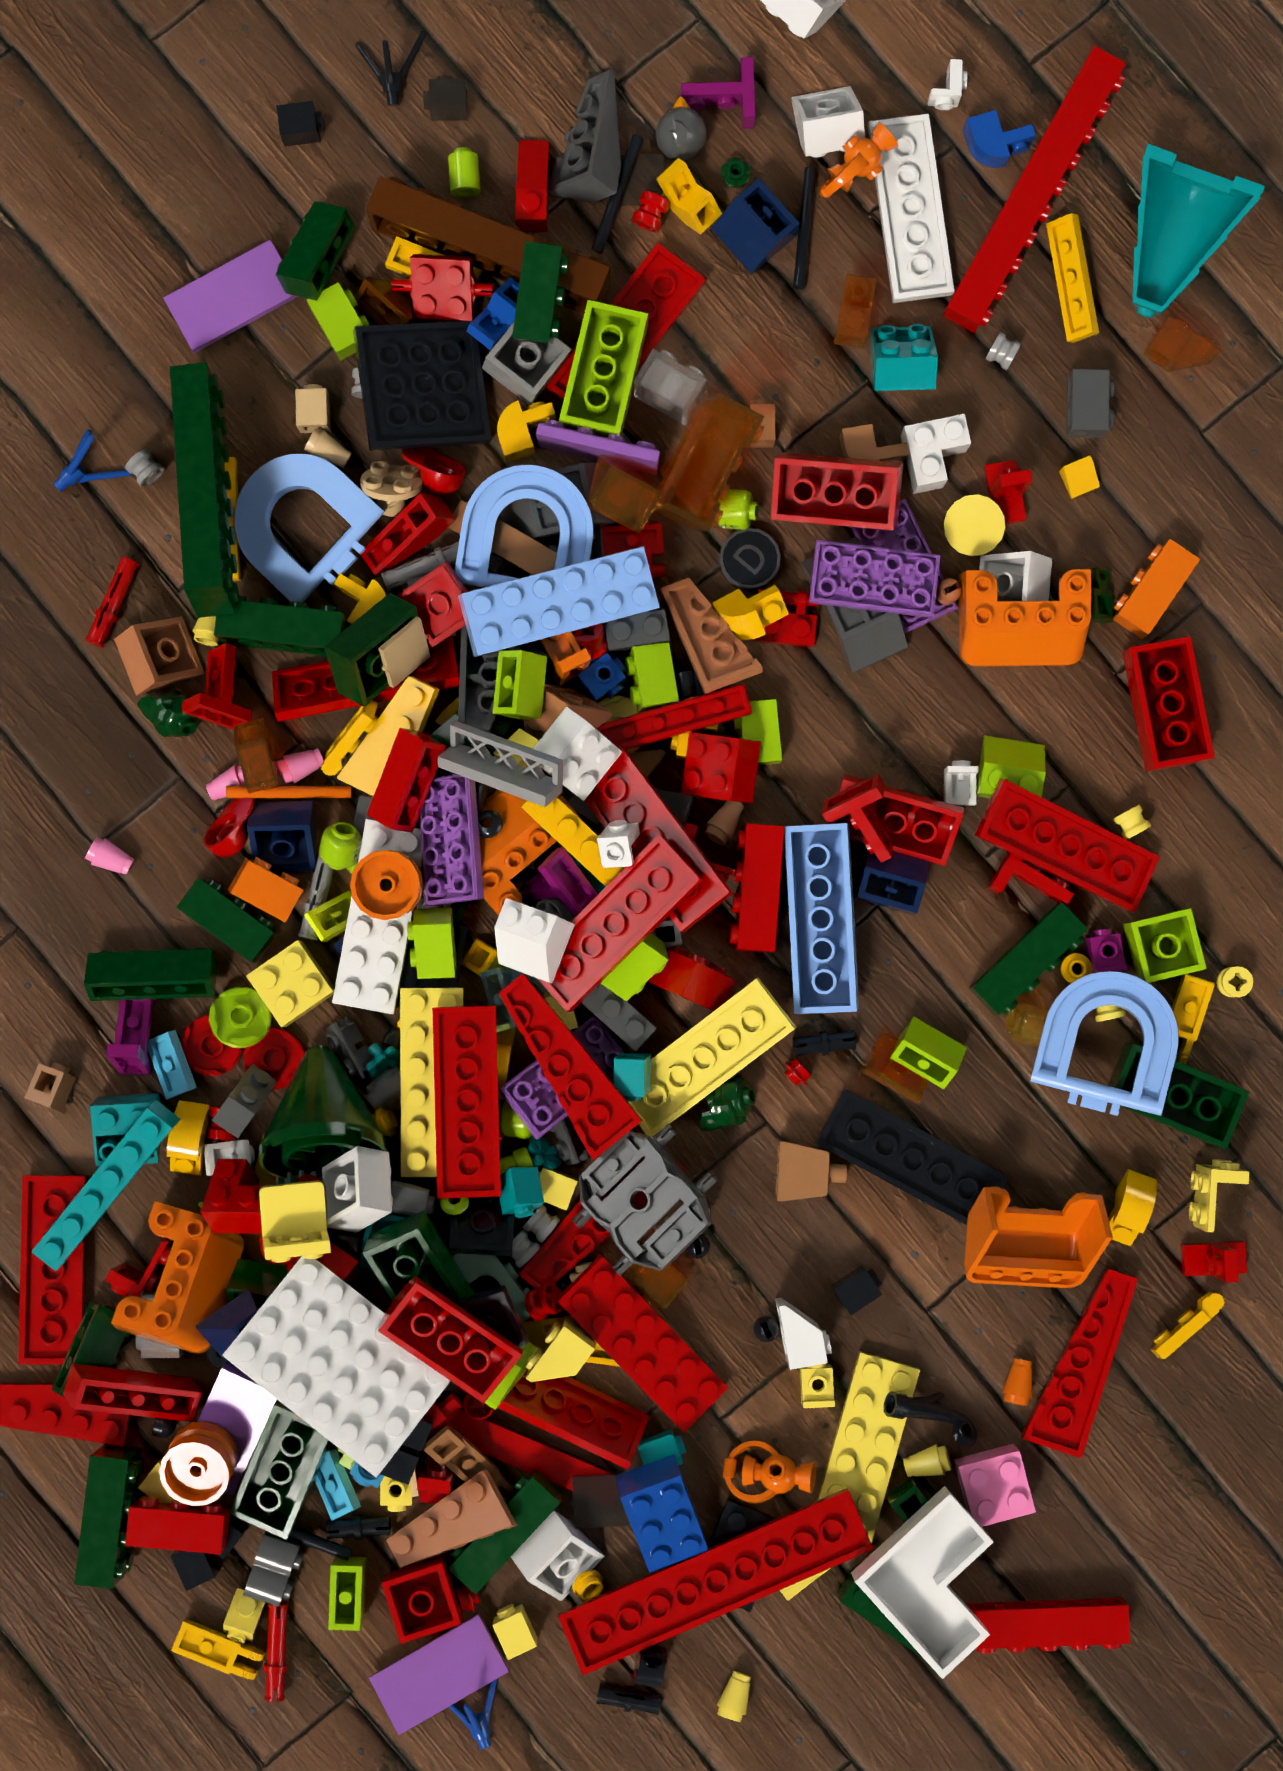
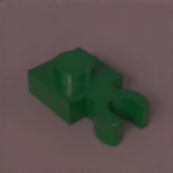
M1098 567L1090 568V621L1102 624L1113 622L1112 592L1107 591V585L1110 581L1109 570L1099 571Z

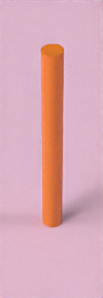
M226 786V798H351V786Z

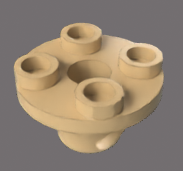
M375 461L371 463V469L362 474L360 486L366 495L377 499V505L385 511L383 515L395 517L406 507V499L420 493L422 490V480L419 468L414 465H389L385 461Z

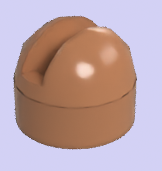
M947 578L937 583L936 599L941 604L950 605L961 596L962 588H960L958 581L953 578ZM949 587L952 592L947 594L944 589Z

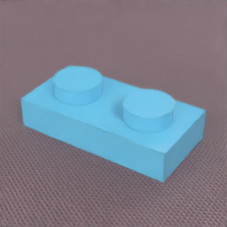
M176 1030L150 1039L148 1052L166 1100L197 1088Z
M336 1448L326 1452L314 1480L331 1521L361 1507L345 1467L339 1464L340 1456Z

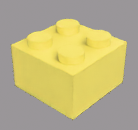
M300 940L295 941L246 975L281 1027L289 1026L331 997L335 989L304 942Z

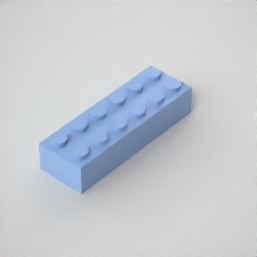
M644 546L458 595L474 657L660 608Z
M850 823L784 826L794 1014L857 1012L859 1009Z

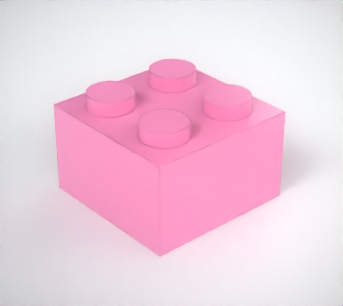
M1014 1444L953 1459L966 1509L982 1527L1036 1513L1021 1454Z

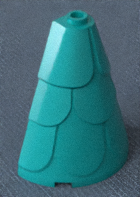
M1151 144L1147 145L1142 164L1137 246L1134 247L1132 305L1137 307V314L1153 319L1154 315H1161L1197 277L1202 265L1227 240L1229 233L1259 201L1260 195L1265 188L1264 185L1239 176H1235L1234 181L1176 161L1177 154Z

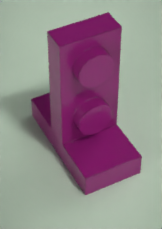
M753 57L741 58L740 82L681 83L680 96L685 99L688 106L693 110H701L705 106L732 109L736 105H741L742 129H754L755 90Z
M564 847L556 848L537 868L538 870L532 871L524 878V884L518 889L523 901L559 897L572 916H577L598 895Z
M154 999L120 1000L115 1043H108L106 1056L120 1074L151 1075L152 1062L148 1058L147 1053Z

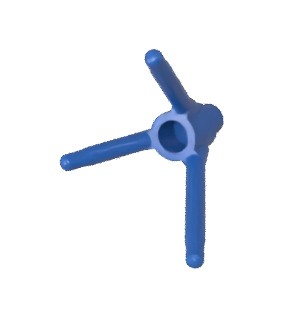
M86 430L68 466L60 472L61 476L54 481V485L62 492L69 485L74 486L77 482L84 483L91 480L131 476L132 474L127 470L87 474L80 463L90 448L94 435L91 434L90 430Z
M497 1679L490 1683L483 1712L474 1714L469 1704L464 1705L466 1714L455 1703L449 1706L470 1730L472 1738L477 1740L480 1749H486L491 1745L489 1738L491 1731L488 1724L490 1723V1713Z

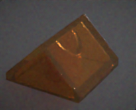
M600 455L597 459L587 505L600 514L639 533L648 521L663 492L650 479L604 455Z
M883 1030L859 1072L910 1102L919 1104L928 1080L890 1058L898 1038Z

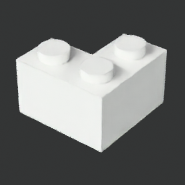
M965 414L904 426L900 437L902 443L907 442L909 456L906 464L913 494L940 489L946 484L948 478L943 457L965 453L971 445Z

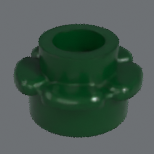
M734 157L730 158L727 164L722 165L721 176L728 186L739 188L749 181L748 175L751 169L746 161L742 162L740 158ZM738 170L739 173L735 175L733 171Z

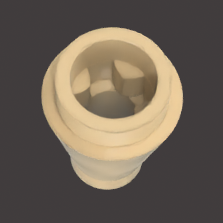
M314 429L304 448V451L310 455L325 459L343 469L352 454L326 431L323 430L321 432L317 429Z
M726 801L705 824L706 830L704 834L706 837L723 846L726 845L727 841H732L744 806L740 802Z

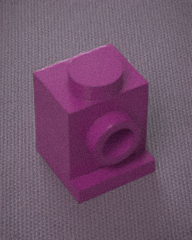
M1109 928L1093 931L1094 937L1085 938L1088 959L1092 965L1091 974L1128 970L1127 964H1125L1120 933L1112 934V929ZM1105 945L1111 947L1112 954L1109 957L1103 954L1102 950Z

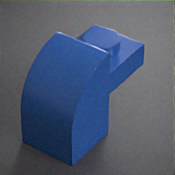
M996 110L967 118L962 129L971 155L979 163L992 168L1005 167L1010 153L1012 155H1019L1029 150L1036 136L1032 124L1003 132Z
M511 277L494 292L487 308L469 324L466 332L489 350L497 344L515 319L519 283Z

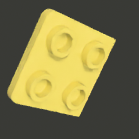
M1212 1159V1165L1196 1164V1171L1191 1173V1189L1195 1190L1194 1202H1191L1189 1205V1219L1193 1221L1195 1227L1205 1232H1214L1217 1182L1249 1184V1171L1240 1169L1239 1163H1232L1229 1160Z
M321 1181L267 1185L260 1188L259 1199L265 1260L271 1259L272 1262L281 1263L289 1261L291 1257L304 1256L306 1259H316L322 1257L325 1253H331L326 1222L325 1192Z

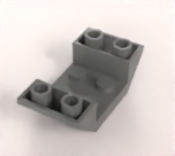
M580 463L554 470L570 480L581 492L589 507L593 526L597 525L598 529H601V527L628 523L614 463ZM533 499L517 500L507 505L500 513L502 522L539 542L538 539L560 534L559 523L555 514L540 501Z
M854 537L846 542H843L848 544L862 545L860 541L857 539V537ZM814 556L800 563L810 585ZM824 605L841 640L839 647L852 673L908 648L899 614Z

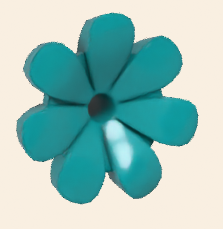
M375 1043L368 1049L374 1057L366 1065L371 1079H375L379 1073L381 1075L389 1070V1066L395 1068L400 1062V1050L393 1046L388 1047L384 1051L379 1043Z
M534 1136L530 1138V1144L527 1146V1149L532 1154L530 1158L533 1167L542 1165L546 1169L553 1170L561 1166V1160L555 1157L558 1155L556 1145L549 1147L550 1143L546 1137H541L537 1140Z

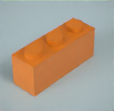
M1172 539L1167 540L1163 545L1156 544L1147 557L1151 562L1146 570L1140 568L1130 583L1134 587L1129 595L1123 593L1113 607L1117 610L1113 620L1140 639H1144L1150 634L1200 561V558Z

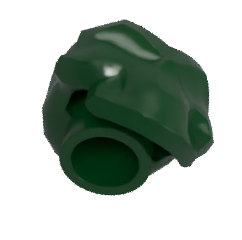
M171 691L156 698L152 694H148L137 703L142 714L153 723L156 731L163 737L189 736L196 731L201 723L200 718L182 713L183 700L190 697L181 695L177 691Z
M734 1077L728 1079L708 1094L707 1103L710 1111L701 1113V1130L714 1131L729 1125L738 1126L743 1124L751 1110V1106L756 1101L753 1087H749L745 1079Z

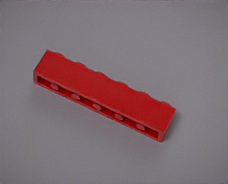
M1122 1597L965 1603L985 1625L990 1634L975 1648L977 1652L983 1654L994 1653L996 1649L1008 1648L1010 1652L1019 1653L1027 1651L1029 1647H1040L1042 1651H1056L1059 1649V1646H1071L1074 1650L1090 1649V1645H1102L1103 1648L1118 1649L1121 1648V1644H1131L1129 1605Z

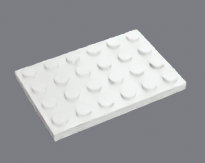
M304 1256L298 1260L222 1355L375 1478H377L450 1382L449 1379L378 1332L379 1325L385 1315L384 1312L318 1260L306 1259Z

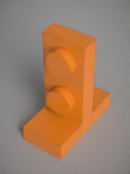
M572 632L538 640L555 670L553 677L558 686L577 678L578 674L588 668L591 657L586 648L580 649Z

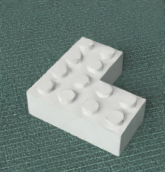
M945 1486L851 1572L855 1583L942 1679L990 1635L985 1625L948 1584L993 1543L989 1534Z

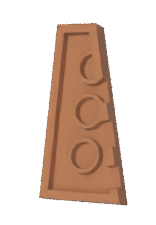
M690 578L660 588L661 595L705 694L763 672V666L757 659L751 656L745 644L740 638L737 639L725 620L719 617L712 609L711 603Z
M482 1470L386 1541L399 1567L406 1568L438 1556L448 1550L465 1546L469 1542L494 1535L498 1531L515 1527L517 1524L489 1471Z

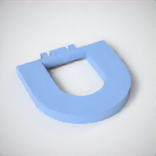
M289 454L267 462L251 475L238 497L234 524L239 546L249 562L290 602L303 603L324 579L329 584L334 585L337 578L332 574V571H335L338 575L340 573L343 575L358 559L351 552L352 549H355L360 555L366 550L358 541L385 511L345 473L327 460L309 454ZM296 489H308L318 493L351 525L310 572L279 545L270 527L271 513L277 501L286 493Z
M536 465L512 466L488 477L472 494L464 512L454 570L461 582L465 585L485 588L520 579L488 573L497 518L507 505L521 499H533L542 502L553 511L558 520L560 536L554 570L589 561L593 541V523L586 500L577 487L558 472Z
M1098 972L1076 980L1059 994L1048 1012L1030 1082L1070 1092L1067 1101L1070 1104L1076 1105L1077 1097L1081 1095L1080 1106L1105 1113L1107 1103H1111L1109 1113L1111 1115L1118 1116L1121 1105L1161 1116L1178 1049V1027L1172 1009L1157 989L1146 981L1127 973ZM1117 1006L1123 1008L1138 1020L1142 1028L1143 1047L1131 1092L1067 1075L1079 1025L1089 1012L1098 1007Z

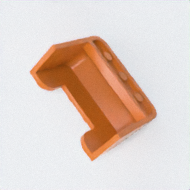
M1074 569L1064 573L1059 581V601H997V581L993 574L985 570H966L959 574V585L962 588L961 596L959 597V654L965 664L969 666H1067L1075 664L1081 659L1091 620V569Z
M501 790L495 791L486 799L484 811L493 810L501 815L503 819L501 831L492 838L479 836L484 899L498 916L506 898L522 903L521 893L510 880L556 842L546 830L520 807L525 799ZM560 794L557 798L581 819L573 807ZM492 818L483 822L485 828L492 825Z
M997 1186L984 1187L970 1210L967 1219L964 1260L966 1278L973 1283L1072 1288L1082 1284L1113 1238L1103 1196L1080 1192L1068 1200L1062 1211L1046 1208L1028 1209L1017 1206L1008 1207L1010 1195L1007 1190Z
M154 1201L148 1219L149 1227L155 1235L174 1241L153 1301L137 1296H129L122 1299L116 1307L111 1324L121 1332L192 1353H203L211 1347V1344L197 1330L196 1325L226 1305L228 1300L227 1286L237 1260L242 1259L245 1243L239 1233H213L204 1217L200 1214Z

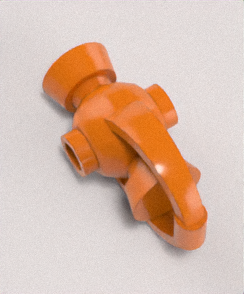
M878 122L871 133V139L859 138L856 134L842 146L846 151L844 154L845 162L842 165L836 164L827 169L831 177L819 188V195L822 198L832 196L839 188L848 193L854 183L852 179L855 176H866L870 181L884 169L880 164L882 161L881 152H888L899 145L891 132L882 123Z
M753 1440L738 1445L732 1450L728 1458H725L722 1478L725 1479L729 1490L737 1498L749 1503H761L771 1499L776 1494L787 1493L795 1485H798L800 1490L812 1494L815 1486L816 1465L815 1462L802 1463L800 1467H797L792 1459L779 1454L771 1445ZM749 1449H762L772 1455L763 1464L758 1463V1459L745 1455L742 1467L743 1487L755 1485L757 1481H761L767 1490L757 1495H748L740 1492L732 1481L735 1480L736 1458L742 1452Z

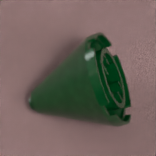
M325 1045L312 1046L310 1050L304 1053L259 1146V1164L262 1169L273 1176L283 1179L287 1178V1172L299 1173L300 1170H304V1173L308 1175L312 1171H316L318 1178L322 1176V1167L356 1146L387 1152L386 1139L336 1054Z

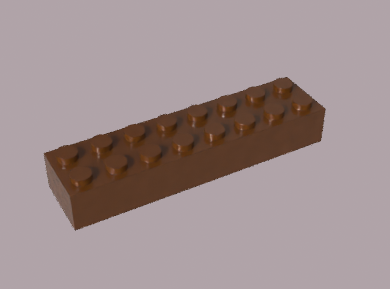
M379 176L366 207L373 231L396 239V236L445 256L473 257V267L481 269L482 274L504 283L510 277L516 282H520L525 241L554 245L549 243L550 241L540 234L533 233L532 236L521 232V229L510 222L498 223L493 221L492 217L485 212L476 210L473 213L463 209L464 206L455 200L447 199L445 202L435 198L431 191L424 188L415 190L406 186L407 184L403 180L390 176L389 179ZM561 245L566 249L565 255H570L568 274H563L561 287L566 289L563 306L584 314L587 300L604 303L611 287L610 267L606 266L607 263L598 257L590 256L586 258L579 255L576 249L567 245Z

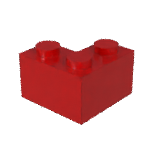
M676 946L666 949L669 959L666 966L661 972L655 973L647 981L711 1011L716 1010L728 1000L736 980L725 975L727 969L711 962L707 967L706 963L708 960L693 953H690L689 958L685 957L687 951Z
M247 1159L217 1160L200 1210L213 1233L262 1234L259 1190L262 1186H258L260 1180Z

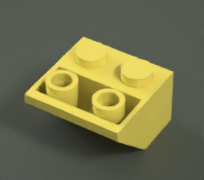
M565 1318L562 1324L556 1321L546 1334L544 1341L547 1344L543 1349L537 1347L536 1352L525 1367L528 1369L526 1379L530 1382L577 1375L595 1350L596 1341L569 1319Z

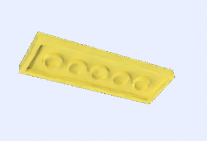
M756 978L651 1059V1091L645 1097H642L640 1101H628L642 1118V1122L638 1125L647 1136L656 1135L667 1124L673 1122L796 1028L795 1024L759 978Z
M400 988L401 1177H437L432 1008L464 1006V988Z
M859 1351L817 1501L848 1488L872 1544L907 1417L904 1419L887 1417L884 1413V1401L887 1394L891 1391L913 1397L920 1369Z

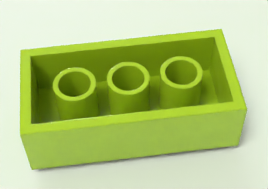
M587 300L559 422L565 424L564 428L576 431L577 427H585L594 430L596 436L607 438V434L622 436L647 332L648 313Z

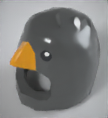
M680 96L673 108L668 110L659 119L655 137L658 148L668 158L674 160L679 158L685 161L695 157L705 144L707 129L704 119L691 109L685 99Z

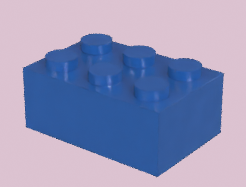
M675 1454L615 1476L621 1502L649 1573L709 1551L703 1528Z

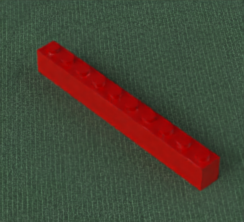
M1094 45L943 314L945 318L974 334L979 325L983 327L987 325L994 312L989 308L994 298L998 301L1001 300L1009 285L1004 280L1008 273L1015 275L1024 259L1019 256L1023 247L1029 249L1038 234L1037 231L1033 230L1038 220L1042 223L1045 222L1053 207L1048 202L1052 195L1059 197L1068 181L1063 178L1066 170L1070 169L1073 171L1082 156L1081 153L1077 152L1082 143L1089 144L1097 129L1092 124L1096 117L1103 119L1112 103L1107 100L1110 92L1113 91L1117 94L1126 76L1121 73L1126 62Z

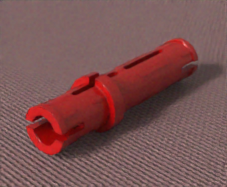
M121 556L100 608H96L93 613L96 617L85 638L86 642L99 648H104L112 625L117 624L119 620L116 616L137 568L140 566L139 563Z
M285 1601L281 1602L278 1615L277 1606L268 1603L267 1662L263 1664V1672L266 1673L264 1700L267 1702H273L275 1688L276 1702L285 1700V1672H288V1663L285 1662L286 1630L289 1604Z

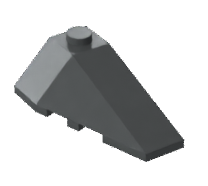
M611 70L588 79L575 111L578 120L572 131H567L564 141L568 144L562 158L556 157L552 168L548 193L552 196L596 202L617 193L621 160L615 76Z
M464 625L461 628L458 722L490 732L497 714H493L499 651L474 657L467 628ZM523 644L499 651L522 650Z

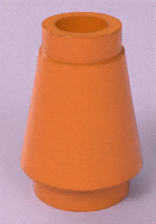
M1013 1359V1364L1002 1390L1004 1394L1003 1402L1028 1406L1029 1399H1033L1031 1361Z

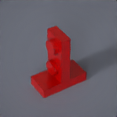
M1015 460L985 465L984 474L988 495L991 500L1000 506L1005 516V525L1025 522L1027 518L1022 495L1033 482L1031 470L1021 471V468L1016 466Z
M224 643L208 651L205 694L200 692L183 700L182 713L232 730L251 722L252 710L232 704L234 697V671L237 666L235 659L236 646Z
M877 774L825 799L822 815L828 824L849 815L852 826L856 830L860 829L864 835V842L868 851L871 854L875 853L879 861L884 862L892 858L893 842L869 805L883 798L885 783L880 775Z
M1009 852L986 887L996 894L1002 893L1013 875L1057 903L1062 902L1064 905H1067L1074 893L1067 890L1069 885L1055 876L1049 879L1041 874L1043 869L1027 861L1024 863L1021 858Z
M1244 1241L1180 1244L1182 1275L1185 1277L1211 1275L1223 1282L1230 1283L1239 1282L1238 1274L1247 1273Z
M427 1453L424 1466L418 1477L417 1490H420L419 1502L436 1504L453 1491L455 1473L446 1465L441 1466Z

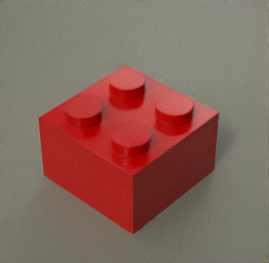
M689 732L681 794L753 803L761 741Z
M445 1554L384 1575L381 1584L400 1644L461 1625L464 1613L451 1572L448 1569L449 1566Z

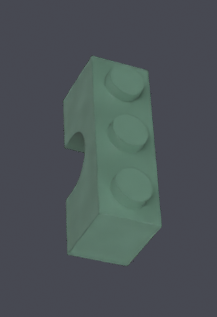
M454 1254L452 1256L469 1284L481 1276L494 1277L501 1286L505 1285L521 1323L531 1317L527 1312L524 1301L525 1295L531 1289L529 1287L523 1289L517 1280L520 1275L510 1261L505 1264L499 1255Z

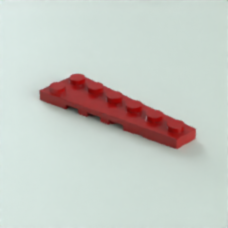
M522 973L498 993L593 1160L642 1122V1118L525 973Z
M675 1161L676 1164H677L683 1171L686 1170V1169H685L683 1166H681L677 1161ZM639 1191L634 1197V1203L639 1209H642L647 1204L648 1199L644 1192ZM581 1200L578 1201L519 1272V1275L535 1289L539 1290L542 1285L547 1283L555 1284L599 1244L611 1236L593 1217L582 1228L575 1225L576 1223L572 1221V1218L584 1208Z
M1105 1268L1021 1434L1022 1439L1082 1459L1138 1278Z
M0 1383V1426L121 1447L127 1444L132 1415L72 1409L65 1397L51 1390L54 1384Z

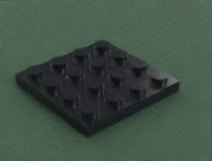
M472 321L354 327L353 334L369 451L486 444L491 442L492 437L478 340L466 332Z

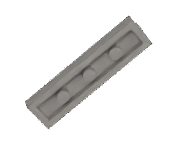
M458 721L450 725V747L438 756L439 768L546 807L562 793V759ZM461 734L468 737L474 746L473 748L461 744ZM485 745L494 746L501 757L492 756ZM512 754L521 756L527 767L519 766L512 757ZM539 764L552 767V777L546 776L539 767Z

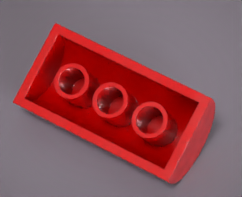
M844 773L837 793L866 779ZM885 785L883 798L869 805L892 840L893 851L946 866L964 815V808ZM849 815L829 823H850V839L865 843L864 835L860 829L856 830L852 826Z
M416 1276L396 1296L378 1328V1332L482 1403L486 1402L523 1354V1350Z

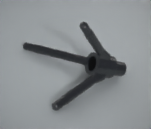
M421 31L400 72H393L387 40L382 41L386 73L380 71L360 42L355 44L361 56L376 75L380 85L383 86V93L387 96V106L399 105L398 93H401V85H403L405 76L426 37L425 31Z

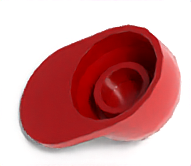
M427 447L402 450V457L408 463L420 469V478L428 490L438 494H449L457 491L463 484L466 469L458 461Z
M235 798L223 809L209 827L204 836L203 845L213 854L219 857H230L236 855L244 848L248 840L245 820L254 807V798Z

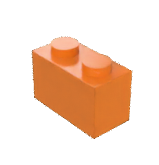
M255 857L253 861L245 858L228 891L286 923L304 891L297 886L299 880L284 871L281 876L271 872L272 865L258 857Z

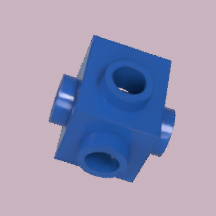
M606 653L602 657L592 659L588 668L578 674V680L592 699L598 703L606 696L612 699L624 689L622 684L626 681V677L623 673L627 670L617 656L611 658ZM606 673L609 675V678L603 680L599 675Z

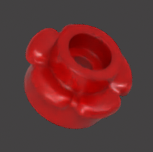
M796 1057L790 1063L786 1061L785 1065L788 1068L784 1072L786 1076L796 1086L800 1082L806 1086V1081L812 1076L809 1070Z
M465 1584L455 1587L462 1611L465 1612L472 1609L474 1612V1605L480 1603L478 1594L473 1593Z

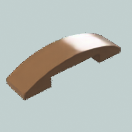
M460 500L453 512L456 520L448 527V529L459 535L461 533L464 512L468 504ZM497 519L491 552L518 566L530 575L554 570L556 552Z
M446 1425L425 1443L423 1450L441 1466L446 1465L464 1482H467L480 1471L488 1470L502 1497L509 1498L515 1492L513 1484L500 1469L471 1441L455 1429Z

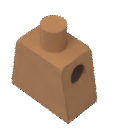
M778 1140L775 1199L777 1201L827 1196L828 1182L846 1183L847 1165L829 1164L828 1150Z

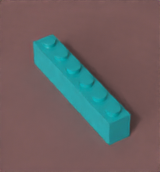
M157 1100L147 1107L31 1252L53 1270L57 1271L68 1260L181 1119Z

